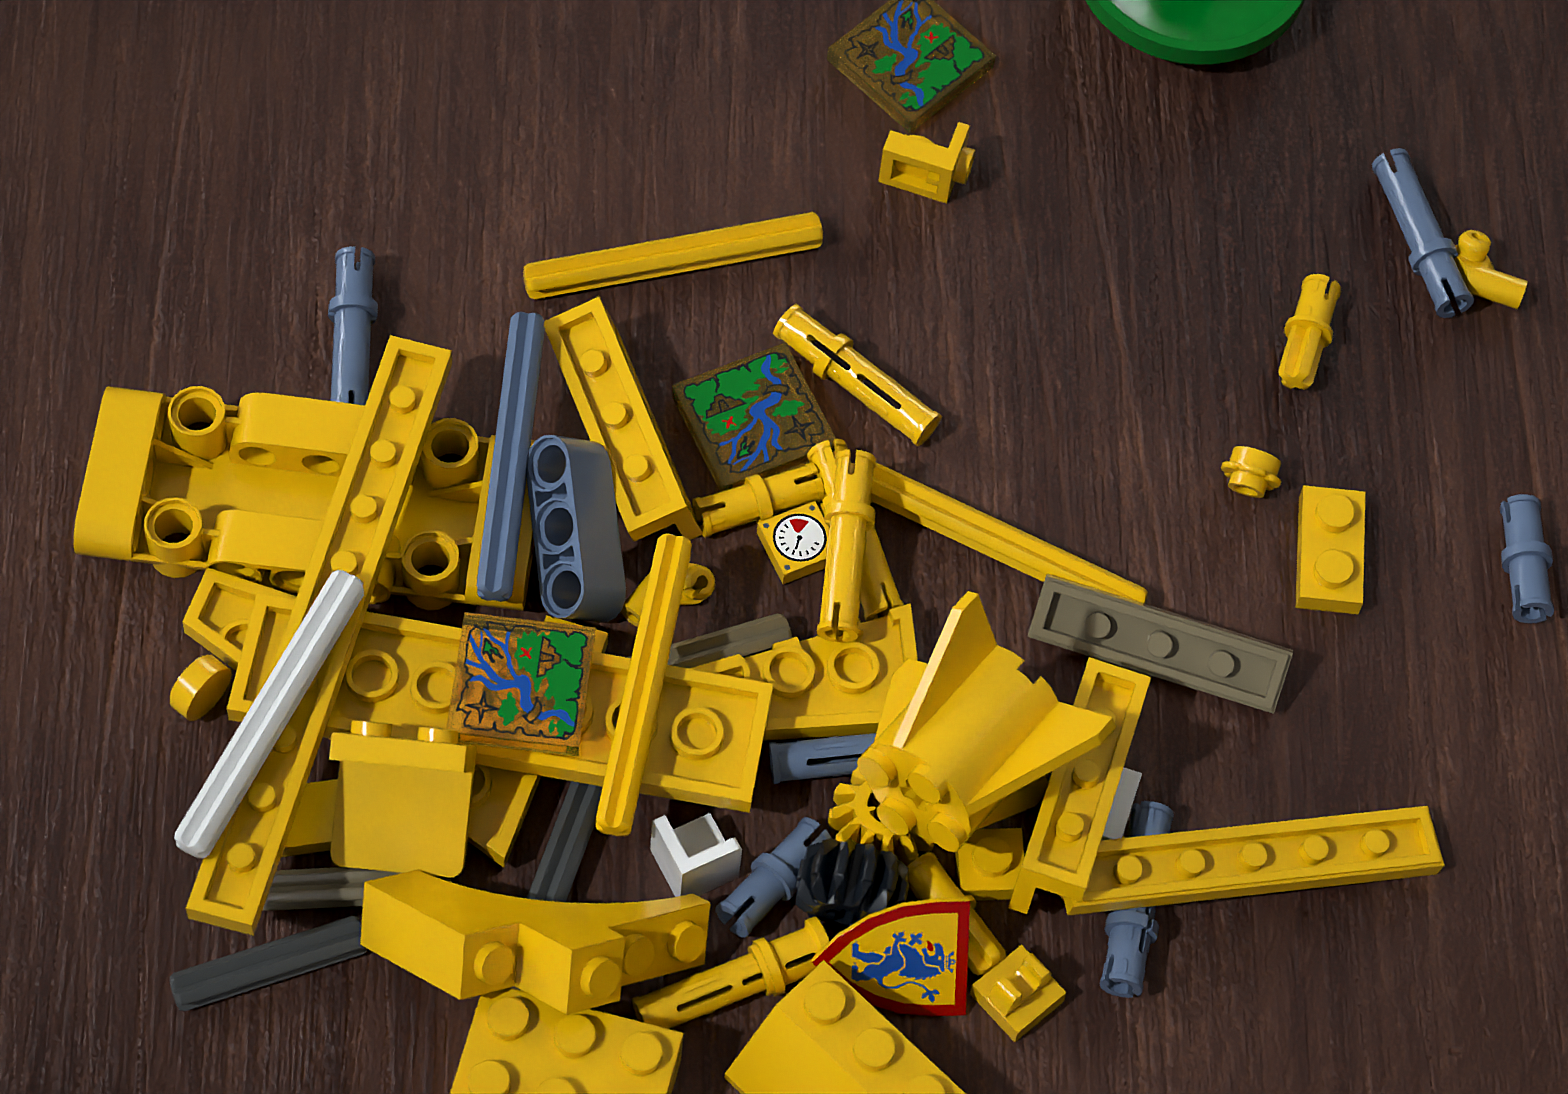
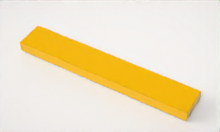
M1428 806L1101 840L1082 901L1079 902L1064 896L1063 899L1067 916L1437 875L1445 865Z

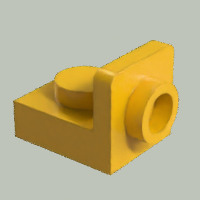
M958 122L948 148L934 144L928 138L920 135H905L890 130L882 152L878 182L947 204L955 182L966 184L974 162L976 150L967 147L970 125Z

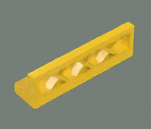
M600 297L545 320V331L590 441L601 444L609 454L615 501L633 541H637L672 524H675L682 536L689 540L703 535L619 331Z
M1091 657L1088 658L1073 706L1113 717L1116 728L1101 745L1051 772L1008 906L1009 909L1027 914L1036 888L1079 902L1082 901L1151 677Z

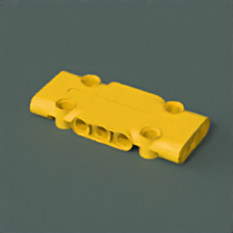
M107 386L101 401L76 514L73 543L75 554L153 564L154 568L162 575L172 578H182L194 574L197 570L206 571L207 568H212L288 594L298 595L365 405L255 392L241 397L239 406L224 404L219 394L213 389L203 386H190L180 390L173 398L166 397L165 393ZM443 418L431 424L369 604L385 602L392 594L407 596L408 600L416 607L425 610H439L450 605L452 602L518 611L524 610L535 548L527 478L512 596L507 601L499 602L495 600L486 601L477 594L478 588L476 583L496 435H491V438L477 436L472 426L456 418ZM196 422L211 424L203 430L187 429L188 426ZM531 440V446L536 440ZM445 454H457L463 457L457 462L450 463L438 459ZM173 533L189 535L185 540L178 543L162 541L166 536ZM426 565H437L445 569L442 573L432 576L418 572L420 568Z

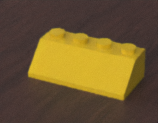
M824 960L775 1005L724 1075V1078L740 1094H966Z

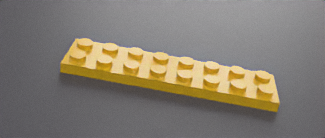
M257 592L227 706L228 720L242 722L267 681L296 599ZM366 611L323 737L331 738L332 732H351L352 720L392 724L391 737L417 739L418 727L459 730L458 743L477 745L475 764L603 787L631 658L583 650V665L580 668L583 667L584 670L581 688L578 691L581 694L579 695L580 699H576L579 710L577 725L574 734L566 740L544 738L542 735L540 737L526 736L522 733V729H518L516 734L499 733L494 729L490 731L473 730L465 727L463 724L467 714L461 710L456 712L457 705L461 700V692L466 686L465 682L471 676L465 672L467 669L464 668L466 643L470 630ZM473 630L471 635L479 648L481 634L480 631ZM482 632V657L499 677L505 680H514L515 678H513L507 667V657L503 649L491 641L486 632ZM491 634L494 638L505 644L506 636ZM509 637L508 652L511 656L513 669L517 676L526 675L530 679V699L532 704H535V696L541 697L538 698L541 704L546 705L542 706V712L554 710V696L550 700H547V697L544 696L549 687L548 679L544 678L541 680L540 689L536 693L531 673L526 672L524 667L519 670L518 661L514 657L517 650V638ZM484 638L492 642V646L497 648L499 653L504 656L503 659L492 654L495 660L492 663L487 653L482 654ZM469 641L467 659L481 664ZM543 643L542 652L554 655V661L540 662L538 675L544 674L545 665L546 669L552 667V663L559 662L560 656L554 653L552 647L549 646L548 648V643ZM541 654V660L542 656L543 660H545V657L548 660L549 655ZM466 664L469 669L468 672L473 676L482 675L491 683L497 684L488 677L484 670ZM667 665L639 793L750 813L772 698L773 683ZM468 681L469 688L465 689L463 700L459 705V708L464 709L466 712L472 711L466 719V725L469 724L472 728L490 729L495 721L498 731H511L514 733L516 727L520 726L524 728L526 734L539 735V730H542L545 736L556 737L559 734L557 727L554 728L552 735H550L548 728L552 720H554V724L558 723L560 718L557 716H550L545 720L537 718L534 724H529L522 717L526 712L520 706V689L508 688L493 691L488 689L481 681ZM485 691L486 703L500 708L502 700L507 699V694L511 692L512 696L516 699L515 706L518 708L519 713L514 716L513 721L504 726V717L498 715V710L486 711L479 724L478 711L464 705L479 703ZM483 699V705H482V706H481L480 704H479V705H475V706H477V707H483V706L485 705L484 699ZM538 702L533 711L526 717L529 721L536 718L540 712V704Z

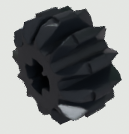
M831 838L826 839L822 843L809 845L804 859L800 861L795 885L797 890L795 905L803 912L808 913L810 918L816 916L820 921L830 924L831 928L841 927L846 929L869 914L905 903L909 889V883L907 882L909 867L901 860H897V856L891 851H880L874 847L873 843L864 845L856 843L852 839L847 840V842H839Z

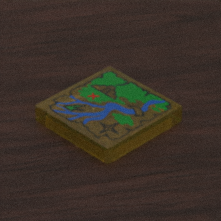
M889 0L829 46L827 52V60L909 133H912L994 67L996 58L992 51L933 0Z
M786 343L672 385L671 396L721 492L744 485L745 478L755 474L760 475L764 479L810 463L807 457L808 451L823 441L829 440L832 452L835 450L833 441L836 437Z
M464 612L446 729L459 730L458 743L579 757L596 627Z

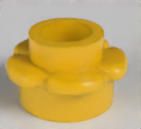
M1236 446L1233 448L1230 460L1224 461L1221 464V470L1230 478L1228 487L1242 495L1263 498L1266 490H1273L1281 485V480L1277 477L1281 461L1267 452L1251 447Z

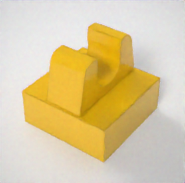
M1022 944L972 984L970 995L1014 1042L1061 1005L1067 993L1051 976V972L1033 953H1029Z

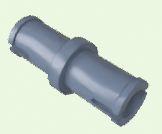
M1519 494L1508 497V502L1503 501L1500 504L1506 548L1501 553V563L1503 570L1510 576L1513 602L1512 615L1514 619L1523 623H1538L1545 621L1546 616L1551 617L1554 614L1548 569L1553 563L1552 550L1549 545L1544 543L1540 513L1541 502L1539 498L1533 495Z
M808 817L802 818L798 822L797 827L770 854L762 853L751 863L752 872L715 909L717 916L725 925L740 908H746V911L737 919L738 921L729 929L740 937H747L752 932V929L780 900L788 901L797 893L795 885L800 861L804 859L807 850L804 843L821 824ZM825 829L810 845L822 843L823 840L832 839V837Z

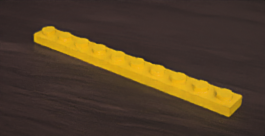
M392 335L389 337L269 676L332 572L343 570L350 575L358 577L363 582L364 596L209 856L203 858L186 906L188 919L253 936L255 934L450 372L452 350Z

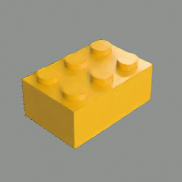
M513 988L482 994L477 1004L450 1094H672L681 1062L683 1033L593 1009H586L566 1015L530 994Z

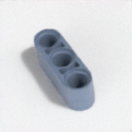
M543 435L530 447L526 466L542 604L546 611L556 618L609 622L620 613L626 599V584L609 454L601 444L595 441L557 435Z

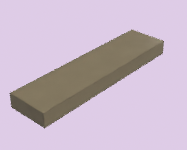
M1047 574L1027 636L1273 714L1293 655V650L1051 574Z

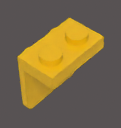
M352 720L351 732H332L329 760L340 761L331 843L332 861L341 867L399 873L420 870L431 876L451 878L461 874L464 870L477 745L458 743L459 730L418 727L417 739L391 737L392 724Z

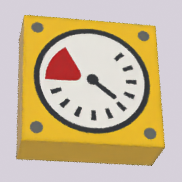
M816 501L760 521L757 524V535L783 585L825 569L830 528L825 523Z

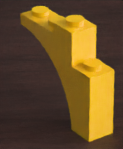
M413 870L364 882L360 945L459 1000L515 986L568 1015L620 1001L621 986L705 965L710 902L693 893L673 898L627 903L543 901L477 890L442 880L420 870Z

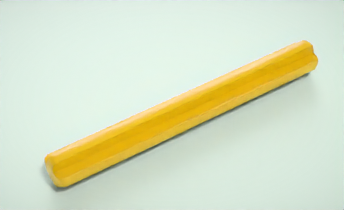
M809 212L532 262L524 266V285L529 298L539 299L814 249L822 245L823 229L818 215Z
M876 462V467L873 471L872 502L1042 582L1045 581L1047 574H1051L1140 603H1146L1148 591L1144 587Z
M667 533L657 539L596 814V828L603 834L625 837L632 829L691 557L692 544L684 536H675Z

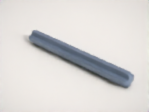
M520 311L515 313L510 319L476 583L478 596L486 601H507L512 596L526 486V466L531 446L545 333L544 319L537 313L528 314Z

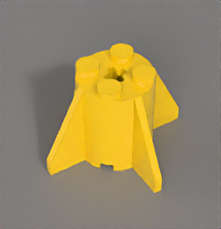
M967 591L951 609L928 664L908 658L892 675L874 742L858 758L857 766L861 774L866 778L876 799L881 803L877 807L876 813L886 828L900 836H905L911 831L917 836L936 843L946 851L956 852L976 830L1035 807L1044 797L1048 785L1045 775L1101 745L1116 728L1114 719L1111 716L1059 702L1051 686L1042 676L1033 684L1023 673L1017 670L1025 660L1014 652L997 645L979 594Z

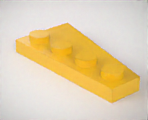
M911 603L889 609L887 616L861 623L858 618L859 633L855 641L843 642V630L838 629L837 642L828 641L819 636L799 641L798 637L774 643L772 650L745 658L737 654L689 669L773 683L772 698L763 741L876 733L892 675L908 658L918 661Z

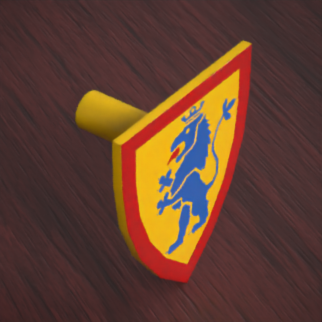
M935 898L905 902L869 914L839 932L811 959L812 963L817 967L824 960L873 1006L900 1014L924 1016L966 1015L970 898Z

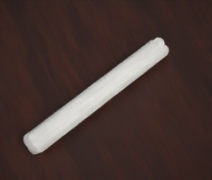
M336 570L330 574L176 830L174 837L176 846L185 853L200 859L209 856L364 596L363 582L358 577L350 575L343 570Z

